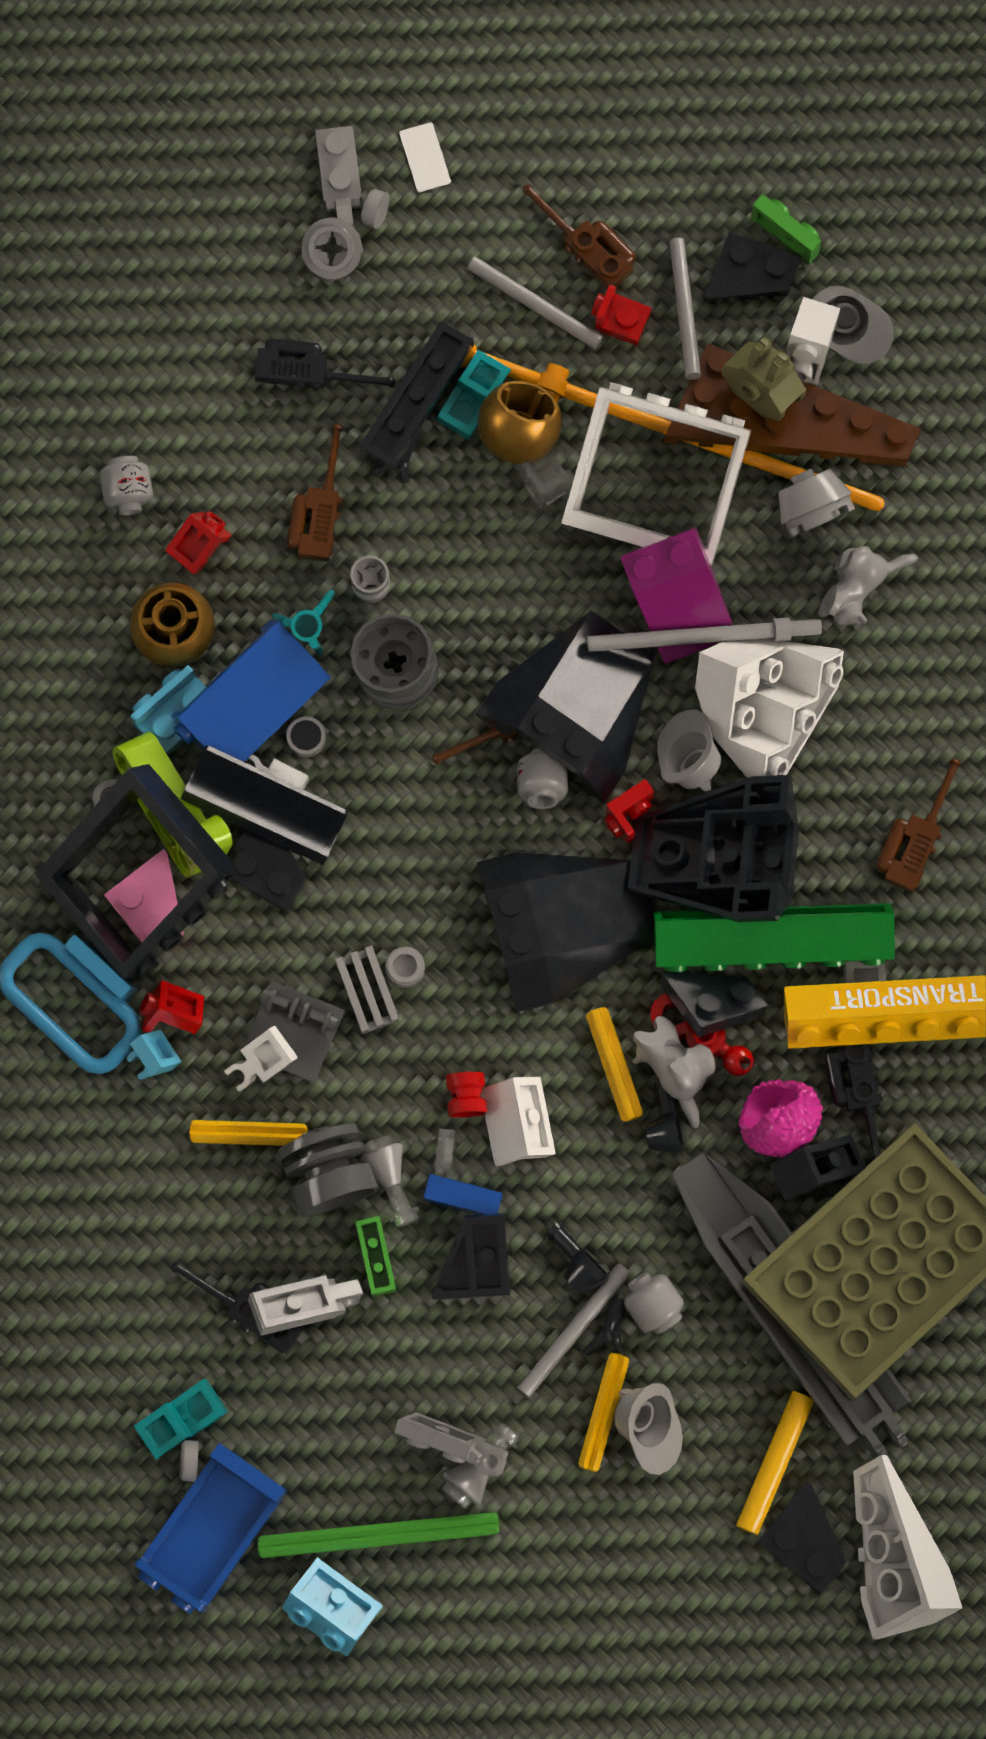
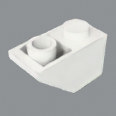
M806 297L802 299L790 334L786 354L791 357L790 360L795 365L794 370L800 380L817 385L834 334L840 308Z

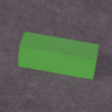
M380 1216L355 1221L372 1297L397 1292Z

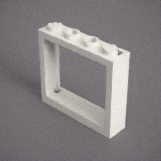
M613 382L610 383L609 389L599 388L561 523L641 547L671 537L580 510L611 402L736 438L706 545L704 546L712 566L751 433L750 429L743 428L745 420L724 414L721 421L706 417L707 409L690 404H685L684 410L669 406V398L648 393L646 400L631 395L633 388Z

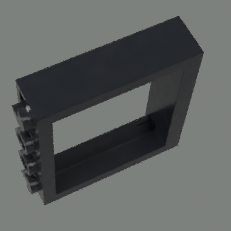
M150 764L129 768L36 871L35 875L119 976L125 980L138 975L143 978L151 969L157 968L159 965L157 958L164 951H170L182 941L183 936L181 932L188 925L196 924L206 915L207 909L205 906L212 899L216 900L228 891L226 888L229 885L228 882L239 869ZM140 798L205 875L138 948L133 951L70 874L136 800Z

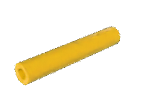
M792 1391L736 1526L751 1534L759 1535L814 1404L812 1398Z

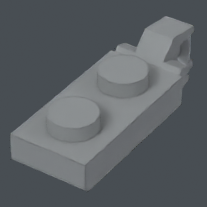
M353 126L315 130L324 206L327 207V212L337 211V218L350 222L354 227L352 209L361 208L362 195Z
M325 1275L253 1292L250 1294L248 1302L262 1336L336 1318L345 1313L346 1307L359 1304L363 1292L358 1279L336 1284L334 1279H327Z
M417 1412L398 1419L394 1432L407 1437L406 1442L412 1446L423 1449L430 1447L443 1451L442 1456L448 1460L459 1463L468 1461V1463L475 1465L478 1473L495 1477L503 1474L509 1453L507 1450L486 1443L485 1438Z

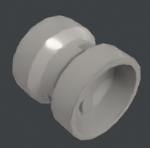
M370 555L355 561L350 573L353 593L359 600L365 603L381 601L386 597L390 589L387 565L382 559Z

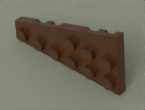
M708 343L699 360L701 377L690 380L678 406L680 410H684L685 404L707 409L706 417L721 421L723 414L745 420L743 428L751 430L746 451L798 456L799 452L819 454V458L833 460L835 456L857 458L859 462L903 467L908 462L921 430L919 427L803 381L802 383L806 388L804 398L800 402L794 401L786 408L785 415L780 421L762 417L732 391L721 373L723 365L735 354ZM672 420L665 435L664 443L677 444L678 440L698 442V446L713 448V444L734 446L736 438Z

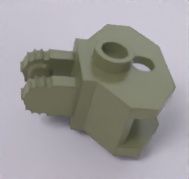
M767 337L762 338L758 343L748 341L723 365L721 373L732 391L762 417L780 421L785 415L786 408L794 401L800 402L804 398L806 388L794 370L795 365L792 364L791 357L781 350H775L771 346L772 342Z

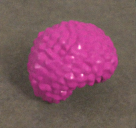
M781 1079L761 1082L758 1086L753 1087L752 1093L747 1096V1100L743 1105L739 1119L740 1133L750 1149H754L755 1152L775 1158L785 1157L805 1147L807 1143L813 1140V1136L817 1133V1128L822 1119L821 1112L823 1111V1106L820 1104L817 1093L813 1091V1087L806 1086L803 1082H796L794 1080L783 1082Z

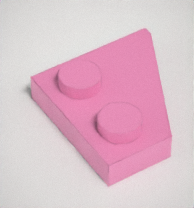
M165 849L161 850L104 894L106 900L141 943L178 904L169 856Z

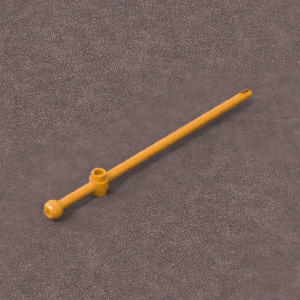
M475 344L460 366L461 368L467 367L477 352ZM487 354L511 369L507 376L508 378L530 382L544 388L554 397L557 404L559 399L566 398L594 409L598 394L569 384L566 381L570 373L568 369L557 364L548 363L546 371L539 373ZM611 402L607 413L665 435L672 422L660 416ZM684 441L692 445L698 446V442ZM713 444V448L698 446L731 458L734 446ZM745 451L742 463L791 480V477L807 471L759 452ZM845 484L852 492L849 494L852 503L874 511L883 509L885 502L880 496Z

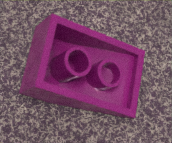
M696 527L631 551L620 557L650 631L733 625ZM721 642L660 646L657 648L664 664Z

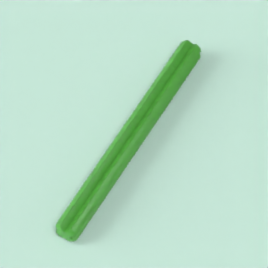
M489 1512L264 1535L258 1537L257 1544L258 1553L261 1558H272L496 1535L500 1529L497 1513Z

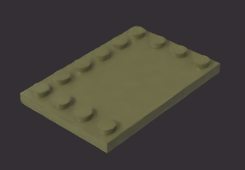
M914 1123L753 1269L741 1283L847 1396L854 1401L986 1279V1197Z

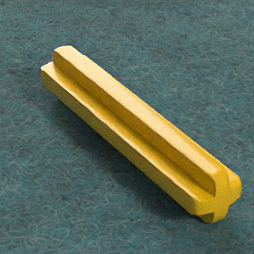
M606 1007L593 1009L586 1014V1019L620 1118L623 1122L636 1120L643 1116V1109L609 1010Z
M193 1120L190 1124L189 1137L193 1143L284 1146L307 1133L308 1128L307 1125L302 1123Z
M610 1353L608 1356L578 1462L579 1467L584 1470L597 1472L600 1468L619 1400V1391L622 1390L629 1365V1358L624 1355Z

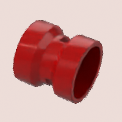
M458 1072L445 1076L446 1089L450 1091L453 1097L447 1103L449 1117L466 1118L487 1114V1102L483 1097H480L482 1089L485 1087V1074L483 1072Z

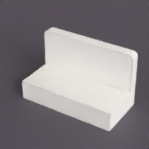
M514 1077L482 1089L481 1097L487 1102L485 1119L493 1160L496 1166H503L521 1159L546 1158L556 1154L540 1077Z

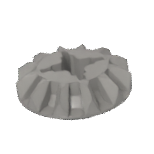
M336 217L324 218L312 224L306 231L302 241V255L306 265L313 273L326 279H339L350 274L359 265L363 252L360 234L350 222ZM334 232L336 243L348 250L337 253L333 260V265H331L330 253L323 251V249H317V245L322 246L330 243Z

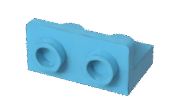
M189 665L182 671L177 668L168 674L162 682L163 687L153 696L147 694L134 705L132 709L134 713L130 716L133 725L141 734L149 731L155 735L167 756L184 742L173 730L177 723L170 716L176 711L180 712L206 688L196 677L194 670Z
M317 1557L291 1590L282 1609L296 1625L307 1627L319 1636L327 1648L348 1656L383 1605Z

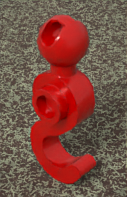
M666 993L659 996L651 1007L650 1018L653 1028V1022L658 1016L663 1017L668 1009L676 1007ZM687 1021L674 1025L679 1040L686 1038L688 1048H693L698 1044L708 1047L714 1058L719 1056L723 1059L724 1069L729 1074L742 1076L752 1069L754 1064L752 1052L747 1047L741 1045L730 1046L727 1044L724 1029L698 1038ZM743 1064H750L747 1069L741 1067Z

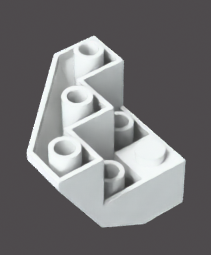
M766 638L721 642L699 652L695 689L702 712L709 721L712 737L747 778L752 776L788 774L839 687L843 677L842 660L844 651L837 648L788 641L775 642L774 639Z

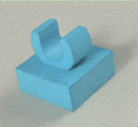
M161 1030L138 1036L130 1043L134 1050L126 1058L129 1063L140 1059L145 1066L144 1071L137 1075L140 1080L172 1071L182 1063Z

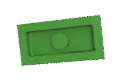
M762 194L753 204L751 219L796 255L801 256V259L810 265L820 251L822 240L819 239L817 231L808 223L802 222L800 224L790 216L788 208L777 199L770 200Z

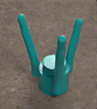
M328 590L313 610H301L293 618L273 613L271 618L279 620L285 627H291L292 633L297 639L309 642L317 655H321L323 649L317 639L323 624L320 615L333 599L335 592L334 590Z

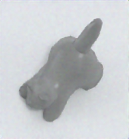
M859 546L845 550L839 555L834 570L839 575V582L831 586L824 596L818 615L820 617H827L830 614L838 625L866 624L867 619L862 613L863 600L887 576L907 565L915 563L918 560L917 555L903 554L887 562L881 555L873 553L869 546Z
M658 1016L653 1022L654 1032L636 1031L633 1034V1041L637 1044L636 1056L632 1062L633 1064L648 1063L659 1078L662 1088L672 1098L679 1100L691 1127L698 1128L699 1111L693 1096L702 1089L706 1079L715 1072L714 1056L711 1050L702 1044H698L693 1048H685L679 1041L678 1033L673 1023L665 1017Z

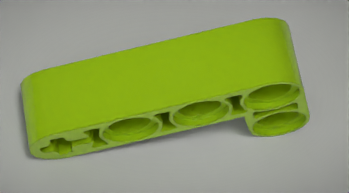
M148 731L113 748V758L121 775L129 768L150 764L227 855L232 846V836L227 824L218 815L206 819L199 807L180 799L186 785L154 734ZM138 798L139 805L180 872L187 878L201 872L199 867L144 802Z

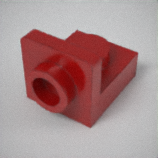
M609 285L605 295L598 294L591 311V315L596 317L595 330L638 346L651 315L652 307L616 294L617 287Z
M209 511L206 513H193L189 515L164 551L192 574H198L220 543L227 542L232 534L224 528L225 522L216 514Z
M646 779L606 804V814L608 816L604 819L606 826L616 839L622 836L627 844L633 841L635 831L626 818L630 816L634 820L652 807L650 802L653 801L654 790Z
M161 980L153 993H146L141 1002L139 1014L143 1015L142 1031L151 1032L157 1023L161 1021L196 1034L202 1026L204 996Z

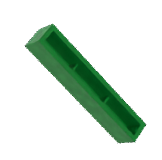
M890 903L792 906L786 909L778 921L741 923L697 910L653 911L656 967H663L668 972H682L687 970V966H703L705 970L720 971L726 969L727 965L743 964L745 969L756 970L766 967V964L782 963V966L786 968H801L806 966V962H822L823 966L839 967L845 965V961H861L864 965L876 966L884 964L885 960L895 959L894 911Z

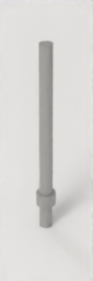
M789 617L773 618V622L597 635L587 636L588 652L766 638H774L775 642L791 641L793 636L822 634L821 619L790 621Z

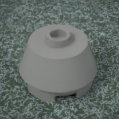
M811 468L791 477L793 485L778 491L781 524L785 523L790 537L800 533L798 526L801 524L804 531H807L841 515L838 509L840 507H843L845 513L855 509L849 496L852 492L831 469L815 475Z

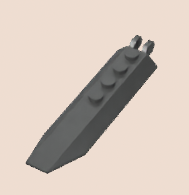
M704 1152L672 1173L671 1176L705 1248L844 1444L848 1446L861 1437L865 1447L874 1459L880 1455H887L888 1453L884 1445L872 1431L875 1426L881 1423L885 1433L896 1447L901 1449L907 1445L908 1439L892 1414L909 1403L911 1399L889 1369L852 1401L741 1283L753 1269L792 1235L771 1203Z

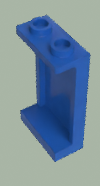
M270 620L260 629L262 634L183 710L180 712L176 711L170 716L177 723L173 730L188 745L194 742L202 751L208 745L245 762L331 677L279 620Z
M220 1443L211 1453V1459L197 1477L196 1482L193 1483L141 1559L138 1558L134 1564L142 1570L137 1578L158 1591L161 1585L175 1594L170 1601L190 1615L194 1609L201 1613L205 1612L287 1494L285 1488Z

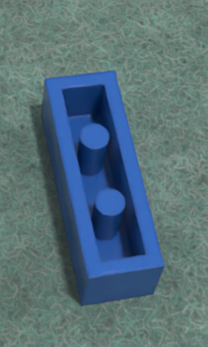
M430 1174L423 1198L425 1202L479 1215L498 1213L503 1193Z

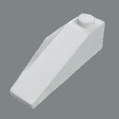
M880 1455L854 1470L856 1520L862 1524L863 1548H858L859 1562H864L866 1585L860 1586V1593L872 1638L881 1639L928 1626L961 1610L962 1605L951 1571L888 1456Z

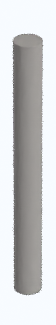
M673 238L669 241L685 375L687 379L695 380L701 377L685 242L683 238Z
M475 256L469 263L467 268L469 271L593 349H596L601 343L602 335Z
M618 1263L609 1274V1278L600 1285L517 1387L528 1398L533 1395L631 1273L623 1265Z

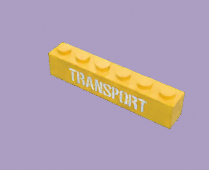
M986 975L784 987L783 1015L788 1048L986 1037Z

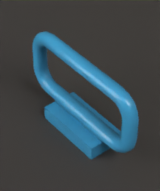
M41 932L31 934L14 948L0 966V990L4 996L80 1068L94 1074L110 1072L133 1050L130 1043L141 1035L142 1027L139 1016L126 1001L129 1002L139 989L128 979L123 980L109 962L83 937L74 934L64 944L51 934ZM39 948L48 950L125 1023L126 1032L123 1038L103 1058H94L89 1055L14 983L13 977L16 969L34 950Z

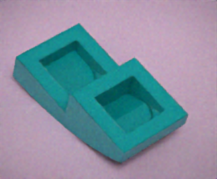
M478 349L458 380L457 386L438 414L436 421L469 440L478 426L479 411L484 399L494 388L504 383L511 369Z
M202 1379L173 1401L162 1405L134 1425L155 1460L180 1446L184 1440H189L228 1413V1410L208 1380Z

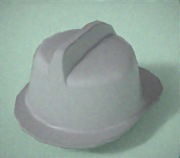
M829 286L819 291L812 300L840 308L829 346L831 349L859 364L873 363L882 359L890 350L894 340V328L889 315L880 306L858 292L844 286Z
M686 710L674 716L662 729L657 741V754L663 780L670 784L677 783L687 789L699 787L704 791H709L711 789V779L721 765V756L713 742L710 724L706 715L699 710Z
M652 1383L644 1388L622 1389L619 1391L620 1402L615 1412L617 1431L631 1443L635 1458L643 1470L649 1474L657 1475L669 1471L677 1462L683 1442L681 1424L669 1388L662 1383Z

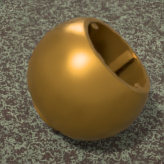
M510 381L494 388L484 399L477 421L479 435L485 447L496 457L515 464H529L545 457L557 443L562 426L560 408L554 397L544 388L525 381Z
M169 582L159 584L147 590L134 605L130 620L131 636L136 648L146 659L163 667L177 668L186 666L199 659L210 646L215 629V619L208 601L197 590L181 583ZM169 613H176L181 616L180 622L173 627H166L161 624L162 618ZM190 626H193L195 628L193 634L178 644V641L187 635ZM156 631L159 637L169 641L171 645L156 642L152 639L153 632Z

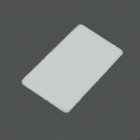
M430 122L400 131L399 134L417 191L423 192L450 184L451 180L433 123Z

